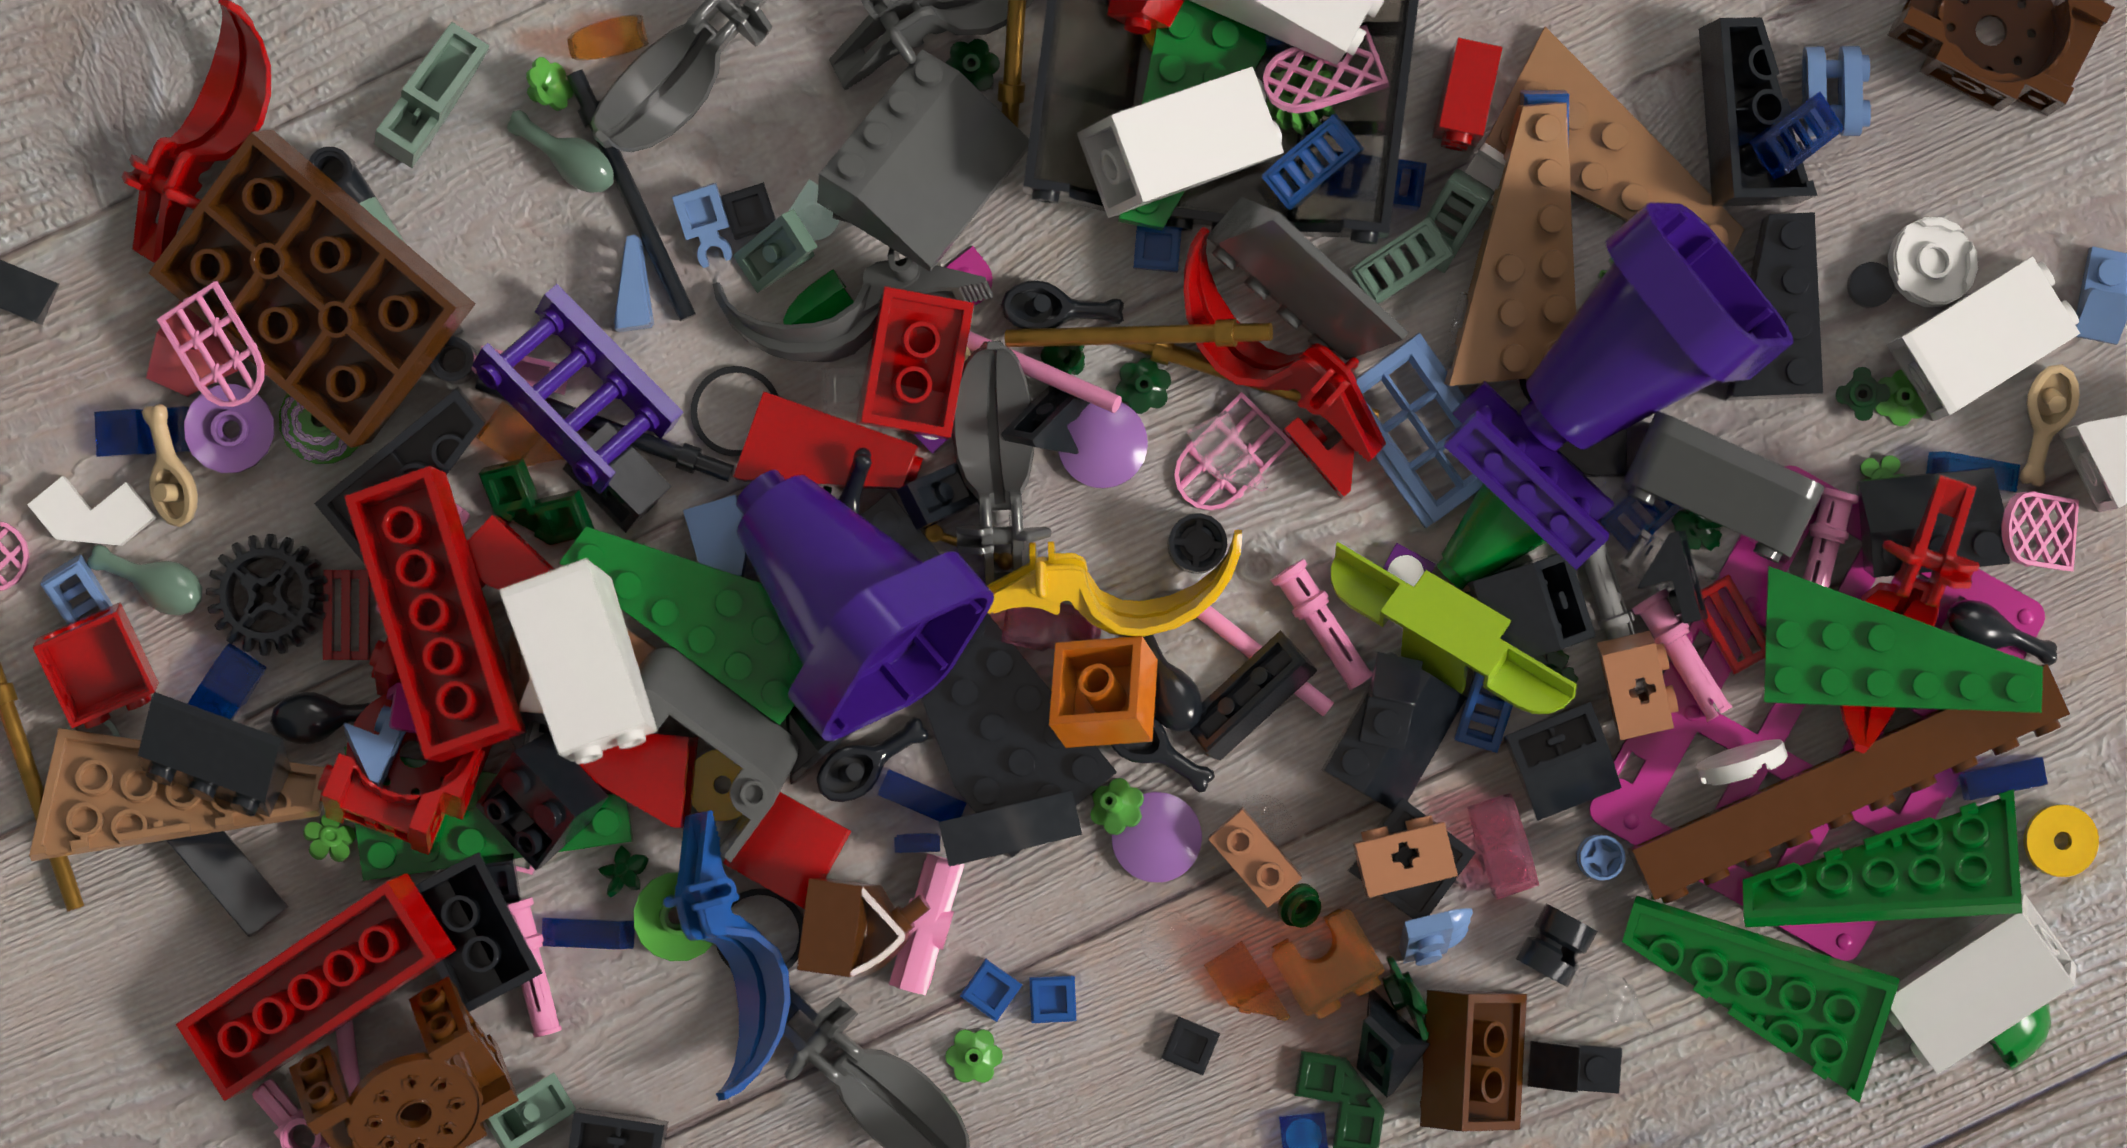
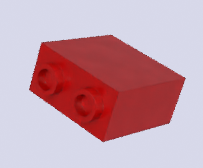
M1457 38L1450 51L1432 138L1442 140L1441 147L1466 152L1468 146L1476 147L1483 138L1503 47Z
M121 602L38 637L32 647L71 729L81 724H84L86 729L98 726L111 718L109 712L126 706L128 711L144 706L151 701V694L156 692L159 684Z

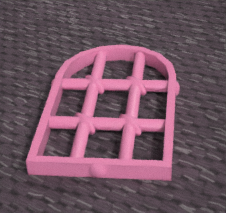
M218 281L212 282L193 296L185 298L182 303L157 319L191 376L194 385L207 400L219 406L235 407L249 402L260 391L264 381V362L260 351ZM213 289L229 314L221 320L218 317L215 318L203 298L205 294ZM196 300L212 325L201 333L199 330L194 329L183 310ZM176 313L192 338L183 345H180L166 321ZM232 321L248 346V349L242 353L234 350L222 330V327ZM213 333L215 337H219L231 357V360L222 366H219L218 363L215 364L202 340ZM193 346L195 350L198 349L212 371L202 379L185 353ZM252 354L257 365V379L255 383L242 363L244 359ZM232 367L235 370L238 369L250 389V392L240 400L236 399L222 375ZM214 379L215 383H219L229 401H223L215 397L205 385Z
M1241 392L1193 441L1186 444V448L1178 458L1175 467L1174 477L1177 490L1183 499L1195 508L1208 511L1225 508L1237 498H1241L1244 495V491L1292 444V441L1270 420L1269 415L1264 414ZM1242 399L1252 410L1235 427L1231 426L1229 429L1220 419ZM1258 415L1270 427L1252 445L1249 443L1246 446L1236 435ZM1216 425L1226 436L1208 455L1204 453L1202 456L1194 446ZM1276 432L1286 443L1264 463L1254 452ZM1234 443L1243 454L1226 472L1222 470L1220 474L1210 462L1228 444L1231 446ZM1189 452L1199 464L1180 482L1179 471L1181 462ZM1251 460L1260 469L1238 491L1228 479L1246 461L1249 463ZM1207 470L1217 481L1195 502L1187 496L1183 489L1201 471L1204 473ZM1224 487L1233 495V497L1222 504L1213 506L1203 505L1219 488L1222 490Z

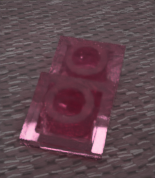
M1061 603L1058 615L1040 608L1018 607L1007 609L1005 612L1001 642L1043 652L1049 648L1055 649V643L1100 639L1101 629L1092 625L1071 604Z
M1507 793L1468 806L1476 847L1483 853L1491 893L1498 900L1539 886L1528 840L1512 795Z

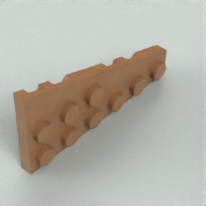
M1545 26L1485 143L1505 154L1517 105H1520L1521 90H1565L1569 93L1571 194L1625 222L1631 219L1648 203L1682 204L1699 216L1732 254L1745 229L1722 206L1712 207V196Z
M1552 102L1517 105L1503 158L1506 161L1499 188L1495 189L1491 204L1494 207L1488 230H1484L1467 295L1469 302L1462 328L1458 329L1455 345H1457L1452 367L1451 369L1448 368L1444 382L1448 386L1529 378L1576 314L1567 103Z
M58 728L29 856L31 861L317 817L321 814L323 804L320 801L322 791L317 788L325 767L289 762L291 771L270 817L257 812L252 817L232 809L230 802L216 797L212 801L203 800L192 795L186 786L173 781L171 785H163L148 778L138 758L141 740Z

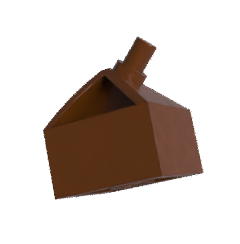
M831 878L809 879L797 970L850 978L871 975L884 967L901 951L908 941L909 931L915 928L914 922L931 908L921 895H918L903 908L900 906L894 908L881 885Z

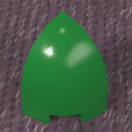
M834 269L813 282L795 298L784 316V325L809 324L830 319L854 303V300L845 289L846 285Z
M2047 1003L1989 1041L2010 1071L2031 1057L2046 1041L2051 1027L2049 1004Z

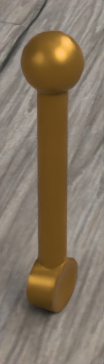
M934 524L927 527L925 535L930 542L943 541L957 547L956 537L944 533L939 525ZM993 552L994 562H997L999 568L1002 570L1012 568V555L1010 553L998 554Z

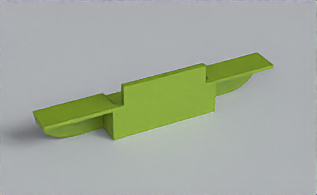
M1337 541L1335 558L1331 565V584L1337 597L1348 607L1381 627H1384L1388 620L1403 628L1401 657L1423 661L1422 670L1430 673L1461 694L1465 690L1467 669L1469 667L1484 676L1483 688L1516 708L1532 714L1553 713L1566 707L1575 698L1576 683L1500 639L1511 623V620L1427 570L1413 587Z

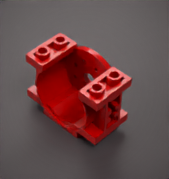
M388 637L385 642L377 641L369 665L373 667L371 678L375 679L377 695H380V697L370 703L353 724L355 727L379 735V732L374 731L382 707L385 705L391 708L393 700L386 699L388 689L397 682L401 683ZM406 732L386 778L391 783L380 788L361 772L352 749L347 742L346 756L339 753L334 766L327 764L318 783L317 789L322 791L320 801L323 802L326 818L342 824L346 819L411 843V849L429 855L445 814L463 820L493 744L443 762L428 760L422 767L411 768L406 766L399 756L402 747L409 741L416 739L415 733ZM417 789L420 795H412V792Z

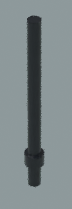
M581 69L566 77L580 105V109L577 112L585 128L590 127L593 133L592 117L601 100L597 101L585 73ZM596 141L600 151L606 156L612 166L613 179L679 321L681 322L696 315L694 308L621 151L615 147L604 148Z
M478 377L475 385L476 390L506 400L496 389L487 387ZM550 397L545 399L563 419L577 408ZM596 415L582 429L596 433L609 422L619 431L625 425ZM643 433L631 444L633 448L674 462L677 469L694 474L696 470L729 482L734 470V465L704 455L701 448L688 443L680 446Z

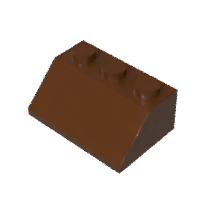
M1427 990L1425 1026L1428 1031V1039L1426 1041L1431 1045L1422 1057L1421 1127L1461 1132L1520 1130L1527 994L1467 990Z

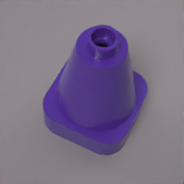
M1648 203L1606 239V247L1614 261L1528 378L1526 386L1532 401L1521 409V416L1532 434L1550 450L1557 451L1566 442H1570L1580 449H1588L1655 414L1656 411L1659 412L1716 381L1750 380L1793 344L1792 334L1777 310L1712 229L1686 206L1677 203Z
M778 470L765 472L748 484L737 498L736 506L744 514L737 527V536L803 664L790 687L789 699L825 741H834L915 703L928 694L952 670L994 601L992 591L958 552H946L923 562L805 475H797L785 479Z

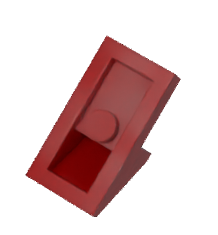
M1298 416L1283 432L1342 499L1351 491L1354 448H1351V445H1348L1344 438H1342L1330 450H1327L1323 443L1328 438L1311 419L1304 423Z

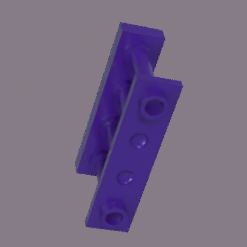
M556 284L544 294L535 310L540 321L501 354L487 343L481 348L472 366L476 369L480 380L487 387L496 389L572 466L577 479L586 486H592L600 494L606 489L616 473L609 466L616 457L646 431H653L658 438L662 439L674 428L684 412ZM551 334L558 335L571 348V353L531 387L513 367ZM583 366L589 367L602 380L603 385L563 419L545 399ZM615 398L621 399L634 412L635 417L595 452L577 431Z
M1485 381L1453 411L1452 414L1462 425L1445 440L1444 447L1573 568L1577 570L1609 540L1610 533L1597 521L1614 506V502L1559 450L1553 451L1544 446L1526 426L1522 416Z

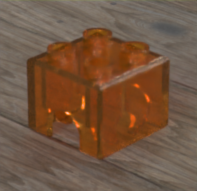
M1343 906L1323 917L1332 935L1331 947L1324 956L1317 959L1303 958L1298 953L1293 942H1290L1288 938L1268 949L1271 960L1300 1010L1306 1016L1314 1014L1318 1020L1341 1008L1342 1005L1338 999L1351 991L1359 997L1379 986L1381 981L1378 976L1385 971L1352 911Z

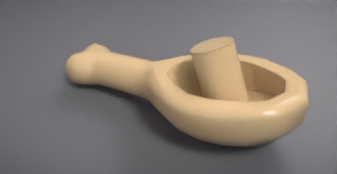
M2063 364L2048 366L2040 372L2032 382L2027 394L2026 405L2033 428V439L2027 463L2019 475L2022 484L2031 483L2036 487L2044 484L2046 478L2044 466L2050 442L2072 420L2077 411L2080 397L2079 384L2074 372Z
M163 404L146 406L142 411V415L150 428L156 450V461L149 481L150 496L160 517L169 525L183 527L194 518L197 510L198 493L196 483L191 473L175 453L167 425V408Z

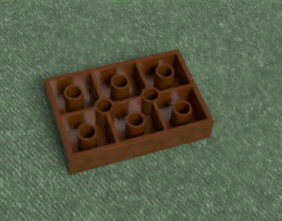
M274 130L254 131L248 135L149 271V274L181 302L212 282L218 281L252 340L258 346L264 362V374L350 448L368 444L374 440L476 304ZM214 289L203 296L215 318L218 317L221 320L229 315ZM197 300L187 306L210 327L212 326ZM233 321L222 327L234 348L240 353L248 349ZM253 354L247 357L257 367Z

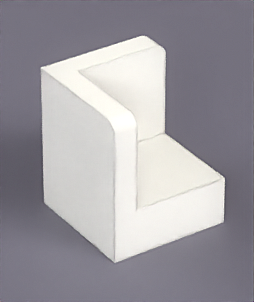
M1484 142L1465 173L1495 192V189L1499 188L1506 162L1503 159L1504 154ZM1492 196L1487 204V207L1493 210L1494 206L1491 205L1493 200Z

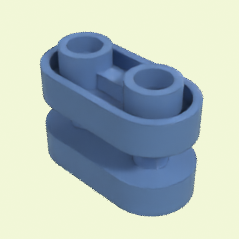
M1823 46L1804 47L1802 54V118L1805 137H1824L1827 123H1839L1841 136H1861L1862 128L1870 126V100H1863V82H1869L1870 58L1869 55H1862L1860 46H1840L1838 60H1826ZM1827 78H1838V105H1827Z

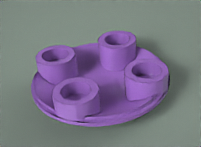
M1121 402L1117 412L1112 413L1090 403L1081 412L1080 416L1067 426L1079 453L1072 454L1058 451L1066 471L1079 482L1095 488L1115 487L1130 480L1142 466L1147 453V433L1140 417L1126 404Z
M1163 792L1143 794V804L1139 808L1142 814L1140 822L1134 827H1126L1119 835L1111 834L1112 847L1121 866L1134 877L1147 882L1170 881L1184 874L1197 859L1202 843L1201 826L1194 811L1182 799Z

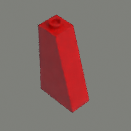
M763 391L733 477L743 482H752L765 472L778 470L785 479L797 475H805L819 486L845 487L855 451L859 448H866L871 453L872 464L863 488L897 490L906 485L907 481L917 480L924 458L916 456L919 449L918 445Z

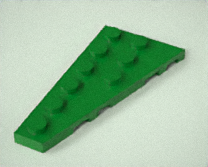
M1184 0L1171 27L1156 29L1141 105L1252 66L1255 70L1273 37L1190 0ZM1185 191L1119 215L1118 222L1162 231Z
M1768 566L1763 703L2042 713V666Z
M344 746L345 756H346L347 746ZM400 756L401 761L411 768L422 767L428 762ZM482 771L463 820L445 814L429 855L411 849V843L355 823L363 881L400 876L406 873L414 874L447 869L478 852L481 853L482 857L514 853V859L523 858L475 806L498 773ZM385 780L384 786L390 785V780ZM415 789L412 795H420V792ZM606 793L609 797L590 823L559 852L632 842L633 834L628 801L616 794Z
M2014 789L2000 793L1999 799L1979 806L1976 805V802L1959 807V813L1938 820L1928 817L1863 839V845L1842 852L1840 847L1823 852L1824 858L1803 865L1794 862L1743 879L1745 928L2023 913Z

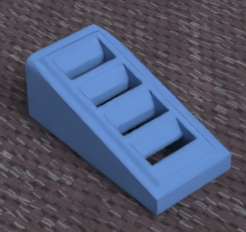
M637 235L627 236L624 245L614 319L617 332L653 328L652 325H654L643 241Z
M81 554L46 574L40 583L67 624L79 620V616L97 605L100 610L113 605ZM77 574L81 581L63 591L60 584ZM87 590L91 597L72 607L69 601Z

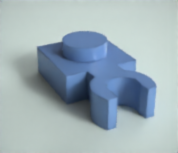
M716 182L674 195L672 199L685 239L689 240L699 237L701 244L697 251V258L703 268L710 265L707 249L712 246H717L723 251L726 261L731 260L732 247L725 238L720 237L718 230L729 227L730 224Z

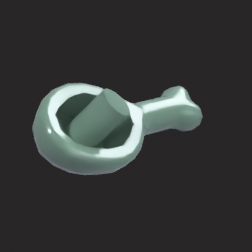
M522 110L512 112L507 125L508 131L513 135L525 138L546 153L567 183L589 193L606 191L613 184L612 166L606 156L595 145L581 138H556L534 124Z
M101 544L93 547L92 555L88 558L87 564L89 568L96 571H108L133 583L146 603L160 613L183 615L192 612L201 602L202 586L197 576L180 563L160 561L141 565L112 554L106 546Z

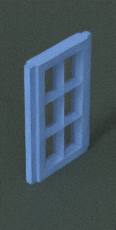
M1418 333L1356 377V383L1363 394L1382 381L1402 409V411L1382 424L1368 405L1386 442V445L1375 456V459L1423 527L1427 528L1478 492L1483 483L1474 474L1463 481L1442 452L1446 449L1444 447L1445 440L1453 432L1436 443L1415 413L1433 399H1436L1457 429L1462 423L1452 413L1466 399L1457 385L1448 386L1444 384L1447 375L1446 369L1422 335ZM1407 361L1411 363L1429 389L1428 392L1410 405L1389 376V374ZM1407 418L1429 447L1428 450L1410 463L1388 433ZM1434 457H1436L1455 484L1453 489L1435 500L1415 472Z

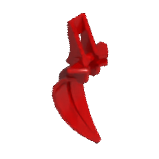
M218 0L222 10L219 40L204 85L191 112L181 128L171 137H162L157 140L147 161L131 154L129 161L135 169L132 172L124 171L122 174L125 184L139 190L132 250L153 263L157 262L176 236L179 223L186 208L194 210L201 200L195 197L203 186L198 182L199 176L203 172L208 171L215 161H224L235 155L251 132L259 131L265 121L271 98V64L263 39L255 29L252 19L241 6L230 0ZM159 211L158 223H156L155 221Z
M1204 226L1198 231L1189 246L1184 267V299L1186 319L1189 325L1215 324L1217 319H1236L1219 294L1210 272L1206 254L1207 238L1210 231ZM1259 341L1238 342L1237 346L1217 347L1215 342L1196 343L1198 349L1215 371L1236 385H1245L1266 391L1298 390L1301 394V399L1298 401L1297 406L1307 409L1314 415H1320L1337 429L1346 443L1351 445V448H1354L1359 455L1366 458L1367 462H1370L1386 445L1384 437L1352 373L1360 363L1358 358L1352 357L1344 363L1328 347L1319 343H1314L1305 351L1291 355L1269 349Z
M1940 474L1909 548L1896 544L1891 540H1886L1883 543V548L1903 561L1900 570L1896 572L1891 583L1879 582L1863 594L1860 600L1935 626L1940 600L1946 586L1954 589L1971 588L1973 583L1972 574L1978 571L1980 566L1978 562L1956 554L1976 486ZM1941 513L1953 517V520L1940 551L1935 552L1927 548L1937 515ZM1921 566L1932 570L1928 581L1917 578ZM1840 706L1843 723L1854 751L1864 754L1873 745L1890 721L1896 708Z

